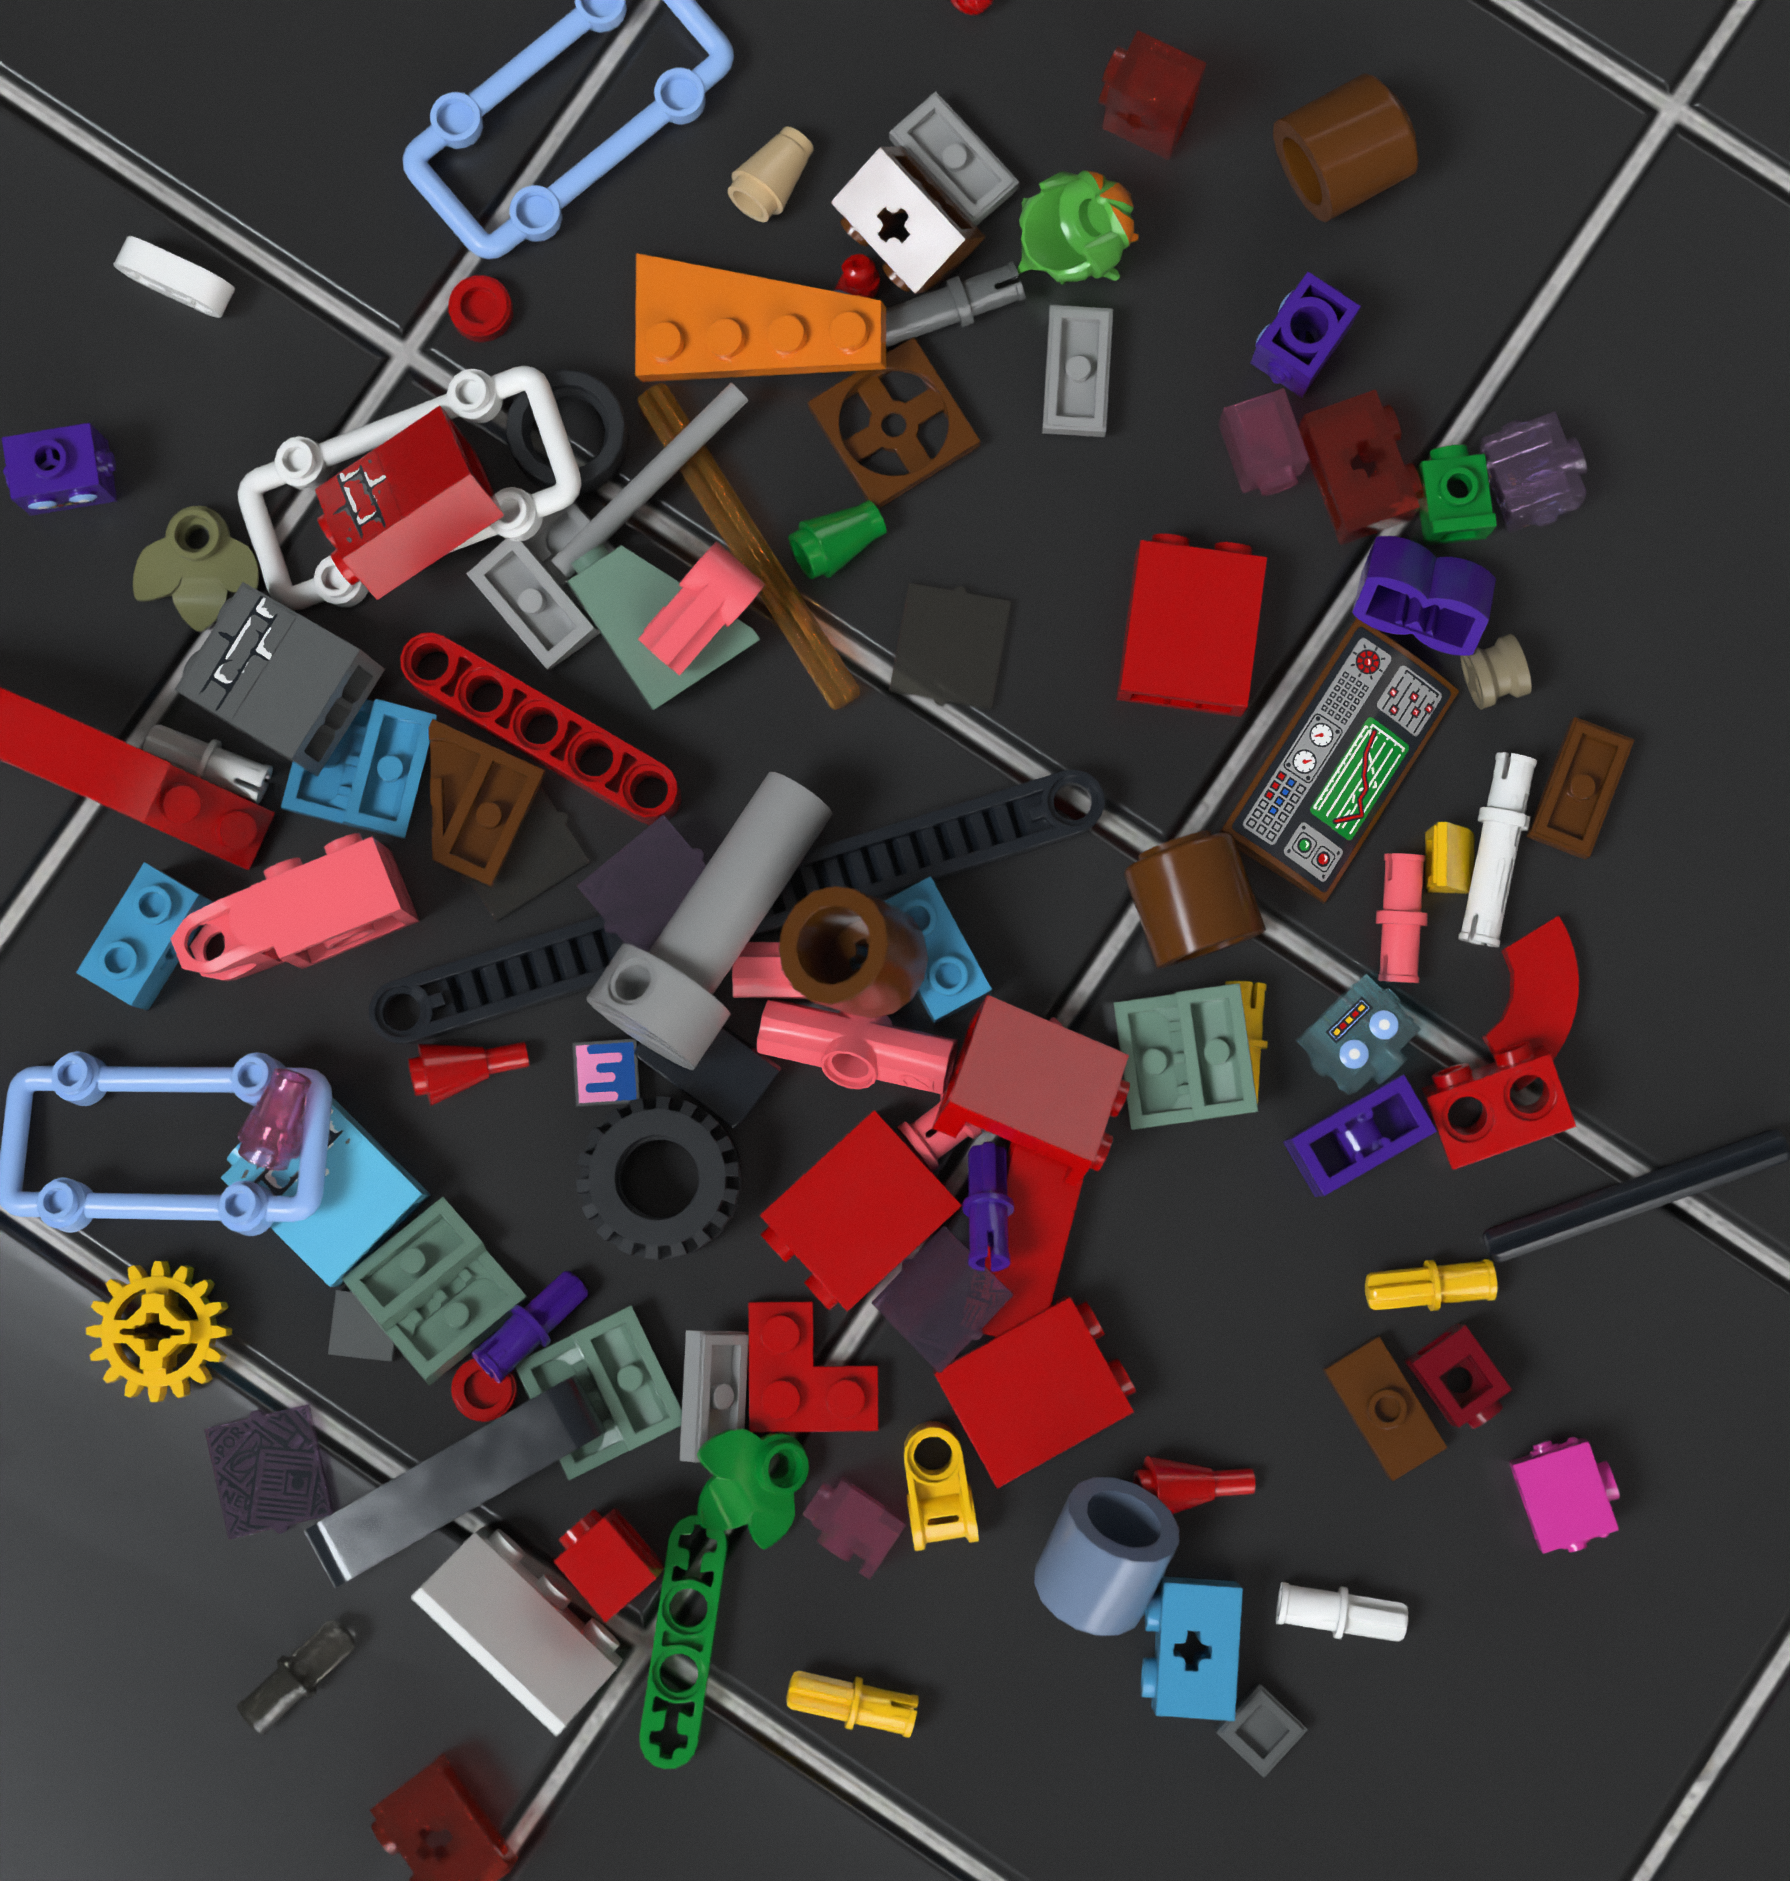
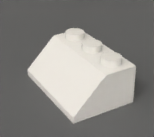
M482 1527L474 1532L411 1598L557 1736L619 1667L623 1659L614 1651L620 1644L597 1620L591 1618L587 1624L580 1620L567 1607L573 1600L572 1597L557 1581L545 1573L538 1580L521 1564L520 1561L525 1557V1553L507 1534L500 1529H496L491 1535Z

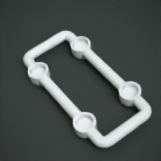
M529 366L513 367L493 376L477 369L463 370L455 375L449 383L447 394L322 443H317L301 436L290 438L282 443L277 450L275 461L247 473L240 482L238 489L239 506L271 598L293 611L305 609L323 601L339 607H352L360 603L366 597L369 590L361 581L354 585L348 583L334 564L331 555L320 562L315 570L313 579L293 586L263 498L264 492L284 484H289L305 491L316 489L327 480L331 466L374 450L439 405L451 419L460 416L470 423L481 424L492 420L499 413L503 399L522 391L527 393L556 479V484L533 494L515 487L503 488L495 493L504 516L451 552L498 534L506 539L509 538L508 540L524 541L534 536L542 524L543 517L563 510L573 504L580 493L582 485L580 472L550 383L545 375L538 369Z

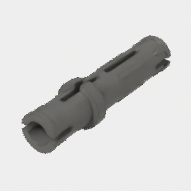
M1007 262L1004 266L963 281L960 280L959 276L947 279V287L886 308V348L957 322L960 323L961 327L974 323L973 316L1016 301L1026 300L1021 281L998 290L995 289L996 286L1017 279L1019 274L1014 262Z

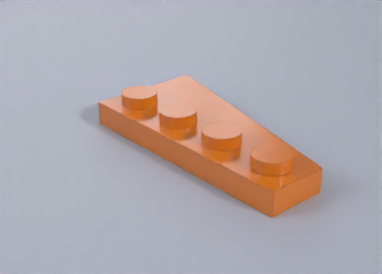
M636 253L635 376L642 382L886 369V306L881 300Z

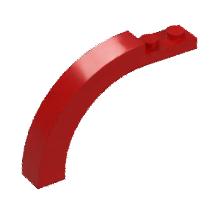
M0 688V761L119 812L246 870L250 869L275 812L171 765V763L115 737Z

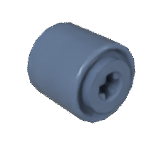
M1093 1477L1078 1483L1069 1495L1035 1567L1034 1585L1041 1601L1058 1619L1083 1632L1097 1636H1113L1134 1629L1144 1615L1179 1545V1527L1171 1511L1155 1495L1134 1483L1110 1477Z

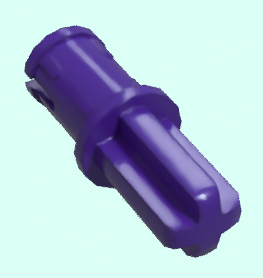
M987 1141L983 1142L982 1145L972 1146L968 1152L969 1197L963 1201L962 1209L963 1213L969 1217V1266L975 1270L984 1271L985 1257L988 1255L989 1246L991 1251V1272L1003 1270L1010 1265L1008 1216L1014 1212V1202L1007 1196L1006 1150L1004 1147L995 1145L994 1142Z
M570 1271L561 1273L525 1308L519 1305L511 1308L512 1316L490 1338L472 1351L473 1358L491 1378L501 1383L529 1353L531 1354L539 1345L546 1347L551 1343L548 1333L587 1297L588 1290L583 1282Z

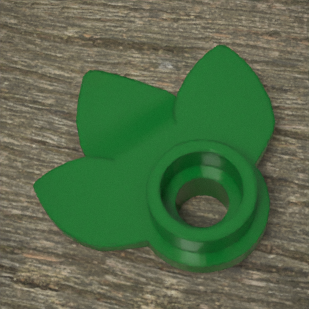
M741 1428L725 1430L704 1442L697 1452V1457L713 1476L706 1482L699 1497V1525L705 1529L725 1531L747 1524L754 1542L761 1549L769 1548L787 1533L794 1520V1492L804 1484L809 1471V1462L804 1448L795 1438L783 1433H769L759 1438L750 1431ZM777 1454L780 1459L779 1468L773 1475H769V1463L772 1457Z

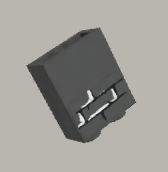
M242 582L235 595L228 599L221 607L217 616V623L200 650L188 659L183 670V677L175 690L204 710L318 777L385 669L359 648Z

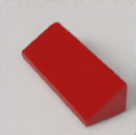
M1011 1141L1007 1154V1196L1014 1202V1212L1008 1216L1010 1265L1003 1270L991 1272V1251L988 1246V1255L985 1257V1270H977L974 1281V1293L984 1295V1298L981 1300H987L992 1303L993 1297H995L994 1304L996 1305L992 1310V1315L984 1322L992 1306L970 1299L966 1315L971 1305H973V1308L962 1328L966 1327L976 1307L978 1309L967 1329L971 1330L982 1308L984 1310L973 1331L996 1337L1051 1306L1084 1179L1083 1177L1076 1187L1064 1182L1068 1165ZM980 1272L988 1273V1275H984L988 1282H977V1280L983 1279L979 1275ZM994 1281H996L994 1292H1007L1009 1295H991ZM976 1285H987L986 1291L983 1292L984 1287H982L981 1291H979L980 1287L975 1291ZM999 1296H1001L999 1307L996 1309Z

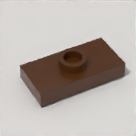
M1572 718L1526 837L1584 860L1590 858L1634 739L1580 718Z
M1379 1336L1373 1337L1322 1369L1389 1480L1394 1481L1447 1448Z

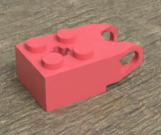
M354 833L328 843L324 846L327 855L306 864H302L300 858H292L264 870L266 880L219 899L191 913L181 922L170 939L182 969L199 972L201 976L232 981L264 971L284 962L304 969L420 922L392 851L373 837L363 840L360 833ZM205 925L190 945V949L195 957L194 959L188 950V938L195 928ZM223 933L225 939L224 951L219 957L208 961L206 955L207 944L212 937Z

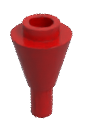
M525 1042L485 1050L479 1046L418 1044L419 1057L408 1059L415 1096L427 1094L430 1106L488 1079L490 1074L529 1067Z
M1146 1456L1143 1469L1135 1470L1133 1475V1483L1155 1495L1171 1511L1172 1515L1210 1502L1215 1497L1254 1494L1255 1475L1252 1468L1213 1471L1209 1467Z

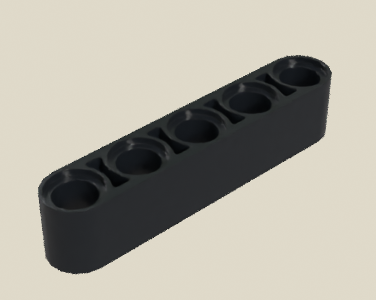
M573 1375L306 1529L304 1533L334 1588L601 1436L607 1430L576 1375Z

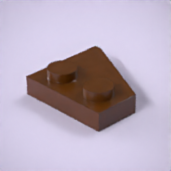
M432 719L428 727L431 754L432 859L443 866L493 888L546 772L535 765Z

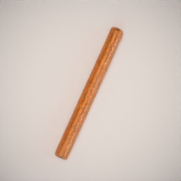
M663 383L651 387L639 396L638 404L666 447L690 423L689 419L668 386ZM704 444L679 469L733 555L765 583V586L758 593L829 706L834 710L845 707L860 695L859 686Z

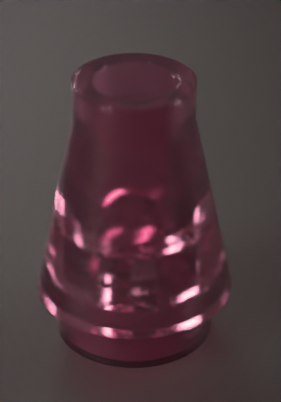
M274 1069L269 1084L237 1133V1137L241 1141L238 1154L244 1160L261 1168L284 1171L288 1169L291 1159L300 1156L307 1094L312 1083L308 1077L289 1069Z

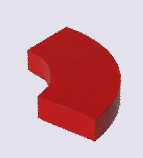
M1559 915L1501 950L1510 972V999L1500 1021L1482 1037L1492 1055L1504 1047L1530 1041L1532 1048L1544 1045L1551 1054L1552 1060H1554L1566 1041L1577 1008L1579 975L1574 947ZM1522 1076L1512 1086L1515 1091H1520L1538 1076Z

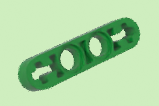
M698 1512L683 1517L672 1529L669 1538L640 1729V1748L644 1757L652 1765L662 1769H676L686 1764L694 1755L700 1739L728 1551L727 1531L706 1529L707 1537L717 1540L716 1550H706L702 1557L700 1573L713 1571V1583L711 1584L695 1576L674 1577L675 1566L686 1571L689 1569L691 1548L681 1545V1536L692 1534L695 1526L699 1524ZM683 1589L699 1591L706 1599L708 1607L706 1617L696 1625L679 1623L671 1612L673 1596ZM673 1654L689 1656L698 1668L696 1682L686 1690L670 1688L664 1683L661 1676V1666L664 1660ZM656 1696L674 1704L694 1702L695 1704L694 1713L683 1708L679 1712L677 1731L681 1735L688 1736V1744H677L673 1754L662 1753V1742L652 1739V1731H661L663 1729L669 1707L656 1708Z

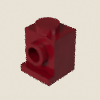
M1454 1324L1404 1360L1407 1367L1415 1374L1452 1426L1461 1427L1466 1422L1471 1429L1481 1426L1504 1408L1498 1399L1512 1390L1466 1325ZM1457 1367L1463 1368L1467 1372L1469 1379L1466 1388L1460 1392L1452 1391L1447 1384L1449 1372Z

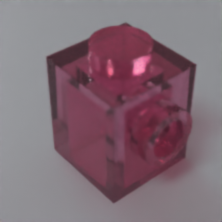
M1283 388L1225 407L1218 425L1242 493L1260 488L1262 496H1267L1296 485L1298 483L1296 476L1303 473L1309 457L1285 389Z

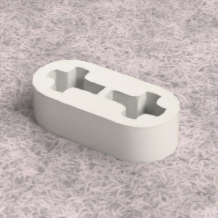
M127 236L114 262V267L131 279L216 318L222 317L235 291V288L216 274L132 236Z

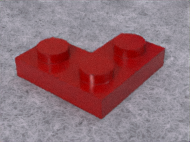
M814 1301L748 1302L750 1432L879 1430L878 1365L814 1366Z

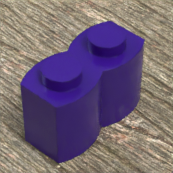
M1378 536L1362 569L1352 613L1360 621L1374 629L1391 634H1413L1419 641L1437 651L1451 655H1473L1489 621L1496 578L1488 570L1469 560L1456 557L1436 558L1428 549L1414 541L1395 536Z

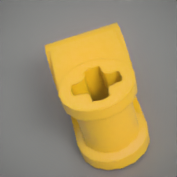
M926 1421L918 1424L909 1432L904 1442V1463L909 1493L906 1496L915 1551L925 1550L927 1543L966 1537L969 1543L979 1542L971 1485L967 1484L963 1453L957 1434L950 1426L939 1421ZM939 1437L950 1445L951 1456L943 1467L926 1469L916 1461L914 1451L917 1444L923 1439Z

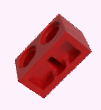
M1524 1041L1504 1047L1493 1053L1496 1062L1474 1070L1470 1069L1468 1063L1445 1068L1432 1075L1434 1084L1422 1088L1452 1170L1577 1127L1551 1054L1544 1045L1532 1048L1530 1041ZM1525 1075L1540 1077L1543 1080L1544 1087L1541 1097L1536 1102L1530 1105H1518L1511 1101L1510 1089L1518 1078ZM1473 1097L1482 1102V1114L1478 1121L1467 1127H1459L1452 1124L1448 1120V1112L1451 1105L1459 1098Z
M616 1507L604 1518L594 1508L558 1539L567 1550L554 1561L605 1622L611 1619L652 1583L665 1568L662 1560Z

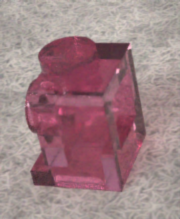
M843 1476L835 1488L823 1482L802 1514L813 1522V1526L822 1531L816 1541L827 1550L846 1562L850 1561L854 1553L862 1558L864 1561L860 1565L859 1573L869 1580L906 1526L905 1518Z

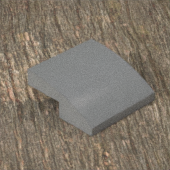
M576 501L563 510L543 517L539 530L531 538L524 541L505 539L467 573L469 578L547 670L557 666L600 634L567 584V581L576 576L577 573L575 572L568 579L551 561L591 521ZM609 540L604 543L609 553L616 549Z

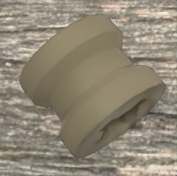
M1508 634L1499 637L1494 646L1486 649L1476 647L1473 655L1460 656L1468 690L1479 709L1482 710L1494 706L1498 697L1510 694L1519 698L1531 693L1532 683L1528 664L1523 650L1514 635Z

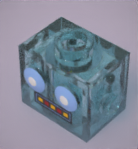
M1365 974L1358 978L1295 1041L1310 1055L1312 1060L1310 1065L1320 1076L1324 1077L1327 1075L1337 1083L1340 1090L1350 1095L1358 1092L1371 1078L1379 1085L1385 1082L1407 1060V1057L1400 1049L1421 1028L1414 1022L1411 1016H1408L1399 1005L1401 1001L1389 988L1385 990L1380 988Z

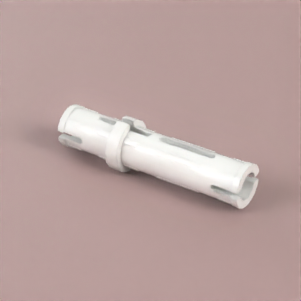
M1506 752L1496 753V763L1487 807H1481L1479 810L1478 821L1483 823L1462 930L1458 937L1461 941L1483 946L1486 943L1489 947L1500 946L1499 938L1521 831H1527L1529 828L1531 817L1525 815L1534 768L1537 764V760L1514 753H1511V757H1508L1509 754Z

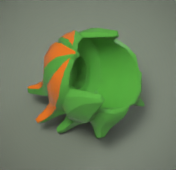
M1083 170L1078 175L1061 171L1039 183L1041 193L1031 198H1024L1022 201L1023 210L1019 219L1022 229V260L1018 266V274L1031 269L1045 271L1057 282H1061V284L1082 281L1090 276L1096 279L1103 276L1114 281L1119 279L1120 274L1114 267L1121 260L1123 250L1130 246V243L1139 239V235L1133 233L1134 220L1130 214L1134 206L1130 193L1119 182L1107 180L1103 174Z

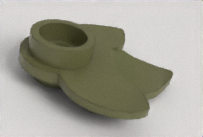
M204 506L187 507L179 511L171 519L165 538L153 542L142 550L133 575L134 596L138 601L144 602L172 596L174 605L186 623L197 632H205L217 622L218 613L223 604L228 600L229 592L236 593L242 582L258 590V562L248 546L230 537L229 528L225 520L216 511ZM198 529L208 530L209 541L207 545L201 549L191 548L189 544L191 534Z

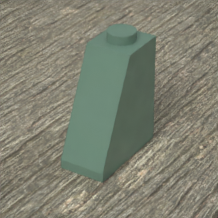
M601 543L571 563L577 575L568 580L567 584L652 710L661 706L760 640L753 628L736 619L729 627L723 625L679 676L637 639L664 606L666 607L682 588L679 586L680 582L622 545L609 553L604 544Z

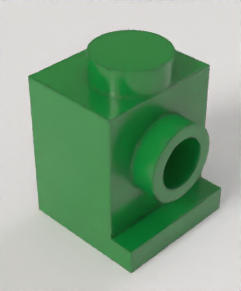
M1449 445L1431 450V460L1422 461L1414 472L1424 546L1487 539L1497 526L1496 515L1492 511L1485 454L1469 456L1468 446ZM1463 481L1467 486L1468 495L1464 498L1453 497L1447 490V482Z

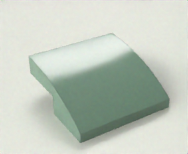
M1240 983L1114 1003L1120 1051L1129 1055L1123 1074L1124 1080L1130 1082L1127 1102L1131 1130L1258 1112Z
M441 1197L342 1278L343 1282L429 1386L502 1327L512 1316L511 1308L515 1305L525 1308L529 1304L527 1296L488 1253L480 1238L444 1197Z
M632 1306L524 1358L515 1368L530 1400L571 1376L576 1375L607 1430L606 1433L559 1459L568 1480L681 1426L682 1410Z

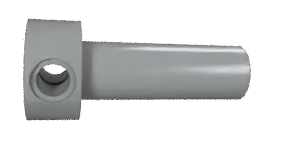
M769 772L650 951L646 952L633 945L623 943L587 996V1001L611 1023L666 1059L694 1071L731 1014L713 996L714 992L833 814L831 809L820 798L799 783L779 773Z

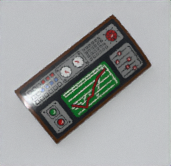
M1356 618L1219 833H1231L1238 850L1324 904L1457 696L1459 690L1398 643Z

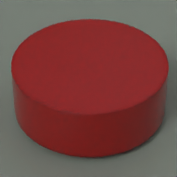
M475 275L465 278L455 286L449 297L448 310L450 318L458 332L469 340L475 342L492 341L504 334L511 324L513 318L512 301L505 287L492 277Z
M471 1359L457 1370L451 1386L452 1398L457 1409L467 1418L480 1422L492 1421L505 1415L513 1407L518 1395V1381L514 1371H512L501 1383H498L480 1367L475 1359Z

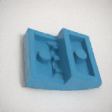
M366 699L318 777L292 762L281 809L355 828L405 838L430 744L428 727L432 719L436 720L437 715L379 699L374 701Z

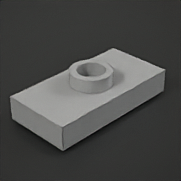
M934 92L889 132L891 142L895 146H902L975 226L1019 189V181L937 92Z
M1050 305L1043 434L1105 437L1113 309Z
M686 1330L680 1461L700 1462L697 1452L709 1438L728 1429H745L749 1332Z

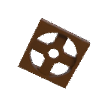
M914 337L886 353V369L857 371L807 402L808 409L866 500L872 501L878 509L980 447L978 436ZM891 371L907 372L920 377L928 389L906 403L893 401L880 378ZM858 393L871 413L869 426L844 440L839 430L841 409L846 399ZM943 412L949 422L948 433L940 452L931 460L917 439L919 426ZM897 414L904 418L906 429L903 434L897 437H890L883 432L881 425L886 416ZM882 449L888 452H895L909 474L898 476L882 475L866 469L859 463Z

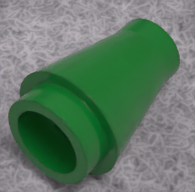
M867 500L855 507L800 521L799 530L789 534L788 540L798 565L805 575L813 580L822 574L826 578L833 576L872 541L886 534L887 530L878 508L872 501Z

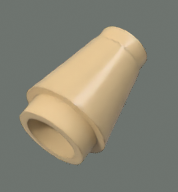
M784 127L779 135L771 139L732 173L733 183L728 188V195L732 202L747 216L760 222L768 221L772 214H781L809 156L814 151L811 142L800 131L792 127Z

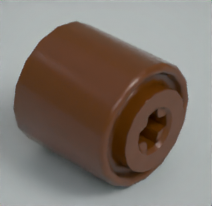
M1368 73L1361 74L1274 123L1273 138L1276 152L1293 190L1314 217L1325 223L1417 172L1419 157L1416 134L1411 119L1398 97L1377 77Z
M1205 830L1170 840L1139 854V861L1128 866L1124 871V877L1156 968H1165L1209 955L1251 939L1266 930L1231 833L1223 832L1212 835L1210 830Z
M838 886L814 891L795 905L783 924L778 947L782 971L794 990L812 1002L845 1013L868 1018L895 1013L911 1001L924 981L928 962L925 936L913 917L892 904L856 889Z

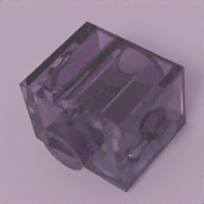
M1556 411L1524 423H1520L1519 420L1510 422L1501 427L1502 431L1482 438L1479 455L1485 454L1488 478L1509 533L1530 525L1547 526L1557 521L1556 517L1558 515L1574 511L1582 506L1587 493L1580 475L1587 473L1586 461L1577 439L1573 437L1566 440Z

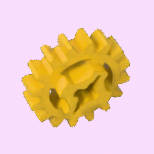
M154 1261L151 1277H149L141 1265L128 1267L130 1281L128 1285L119 1279H110L106 1286L113 1296L112 1300L93 1301L91 1308L102 1315L103 1319L101 1324L87 1327L86 1335L101 1338L102 1347L93 1351L89 1356L91 1361L108 1360L112 1365L103 1377L106 1383L116 1382L123 1377L127 1379L125 1396L129 1398L137 1397L144 1387L147 1386L150 1402H161L165 1399L168 1385L177 1398L190 1395V1384L188 1381L190 1377L200 1384L208 1383L213 1378L205 1366L207 1361H225L227 1354L215 1347L217 1338L232 1335V1328L225 1325H217L216 1316L228 1308L227 1302H209L207 1296L215 1285L212 1280H203L195 1285L191 1284L193 1267L181 1265L172 1277L170 1276L168 1261ZM146 1291V1294L142 1295L141 1307L129 1319H121L127 1305L137 1295ZM175 1292L181 1294L190 1302L198 1319H191L178 1306V1294H175ZM160 1321V1324L171 1326V1329H183L184 1334L171 1335L170 1338L159 1341L156 1337H148V1333H135L134 1330L135 1328L148 1327V1324H155ZM121 1343H127L140 1357V1369L127 1358ZM198 1343L190 1360L173 1372V1367L177 1365V1355L188 1344Z

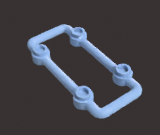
M575 0V9L469 95L451 92L437 99L430 113L431 125L415 137L405 149L403 168L408 179L463 244L478 257L485 259L500 258L510 252L524 239L537 242L545 241L554 236L561 225L562 208L668 122L688 124L696 120L704 110L706 103L705 92L720 81L731 69L734 53L729 39L695 0L663 1L709 53V57L692 71L686 68H673L663 73L655 85V101L548 188L533 185L518 191L510 203L511 218L493 233L488 234L428 164V160L445 146L459 149L474 144L480 137L483 129L482 116L589 29L597 32H607L618 27L624 20L627 11L626 0Z
M80 1051L66 1054L54 1066L27 1067L15 1075L10 1082L7 1092L0 1150V1205L11 1215L41 1217L42 1221L48 1226L68 1233L82 1230L93 1218L222 1221L230 1230L245 1236L259 1235L265 1232L273 1222L305 1220L318 1209L324 1193L332 1107L331 1086L327 1078L317 1070L286 1068L280 1061L259 1052L247 1054L234 1067L106 1066L100 1059ZM35 1091H55L61 1098L75 1105L90 1106L101 1100L107 1091L235 1093L241 1100L254 1107L268 1108L280 1102L286 1093H305L306 1101L297 1194L295 1196H274L264 1186L246 1180L234 1182L225 1189L222 1195L93 1193L87 1185L65 1177L52 1180L40 1192H24L23 1180L33 1094Z

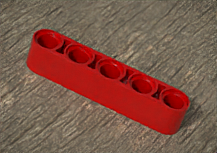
M433 632L421 633L411 638L404 646L400 656L401 669L406 679L426 698L639 822L647 825H660L663 821H669L678 812L681 804L680 787L672 771L661 762L445 636ZM432 652H441L448 655L449 665L441 677L435 680H424L419 677L418 667L420 661L426 655ZM494 683L503 688V698L496 709L490 712H479L473 709L472 698L474 692L480 686ZM539 715H550L558 720L556 735L545 744H534L526 738L528 724ZM602 746L612 751L613 762L606 773L600 776H589L581 772L580 761L582 755L588 749ZM648 778H658L668 785L666 799L655 808H643L634 801L636 787Z

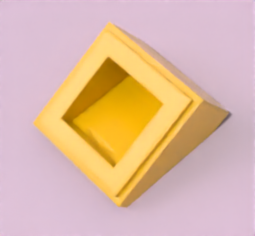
M1437 822L1425 832V889H1427L1428 893H1469L1474 871L1475 838L1474 833L1470 829L1449 822Z

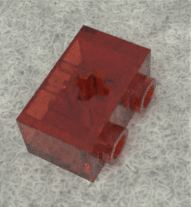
M1137 30L1128 50L1117 46L1104 72L1102 82L1105 85L1098 103L1106 106L1102 128L1170 160L1196 108L1207 63Z
M1376 389L1304 414L1297 432L1340 546L1411 521L1420 508L1418 500L1423 498L1422 484L1414 465L1411 462L1404 464L1396 445V441L1401 440L1398 419L1391 405H1381ZM1357 454L1360 455L1363 463L1374 462L1376 464V468L1370 478H1368L1364 469H1352L1351 465Z
M443 1753L382 1797L370 1809V1812L376 1819L371 1823L376 1838L390 1855L394 1856L398 1852L401 1854L414 1873L409 1877V1881H497L510 1872L518 1860ZM445 1828L449 1830L452 1839L446 1847L439 1845L432 1849L427 1844L426 1839L432 1830L436 1833Z

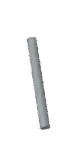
M730 383L551 560L557 568L569 579L576 572L571 563L599 544H604L748 402L745 395L733 383Z

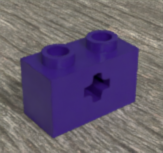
M1401 1075L1284 1140L1283 1143L1314 1197H1321L1432 1135L1437 1130L1405 1075Z

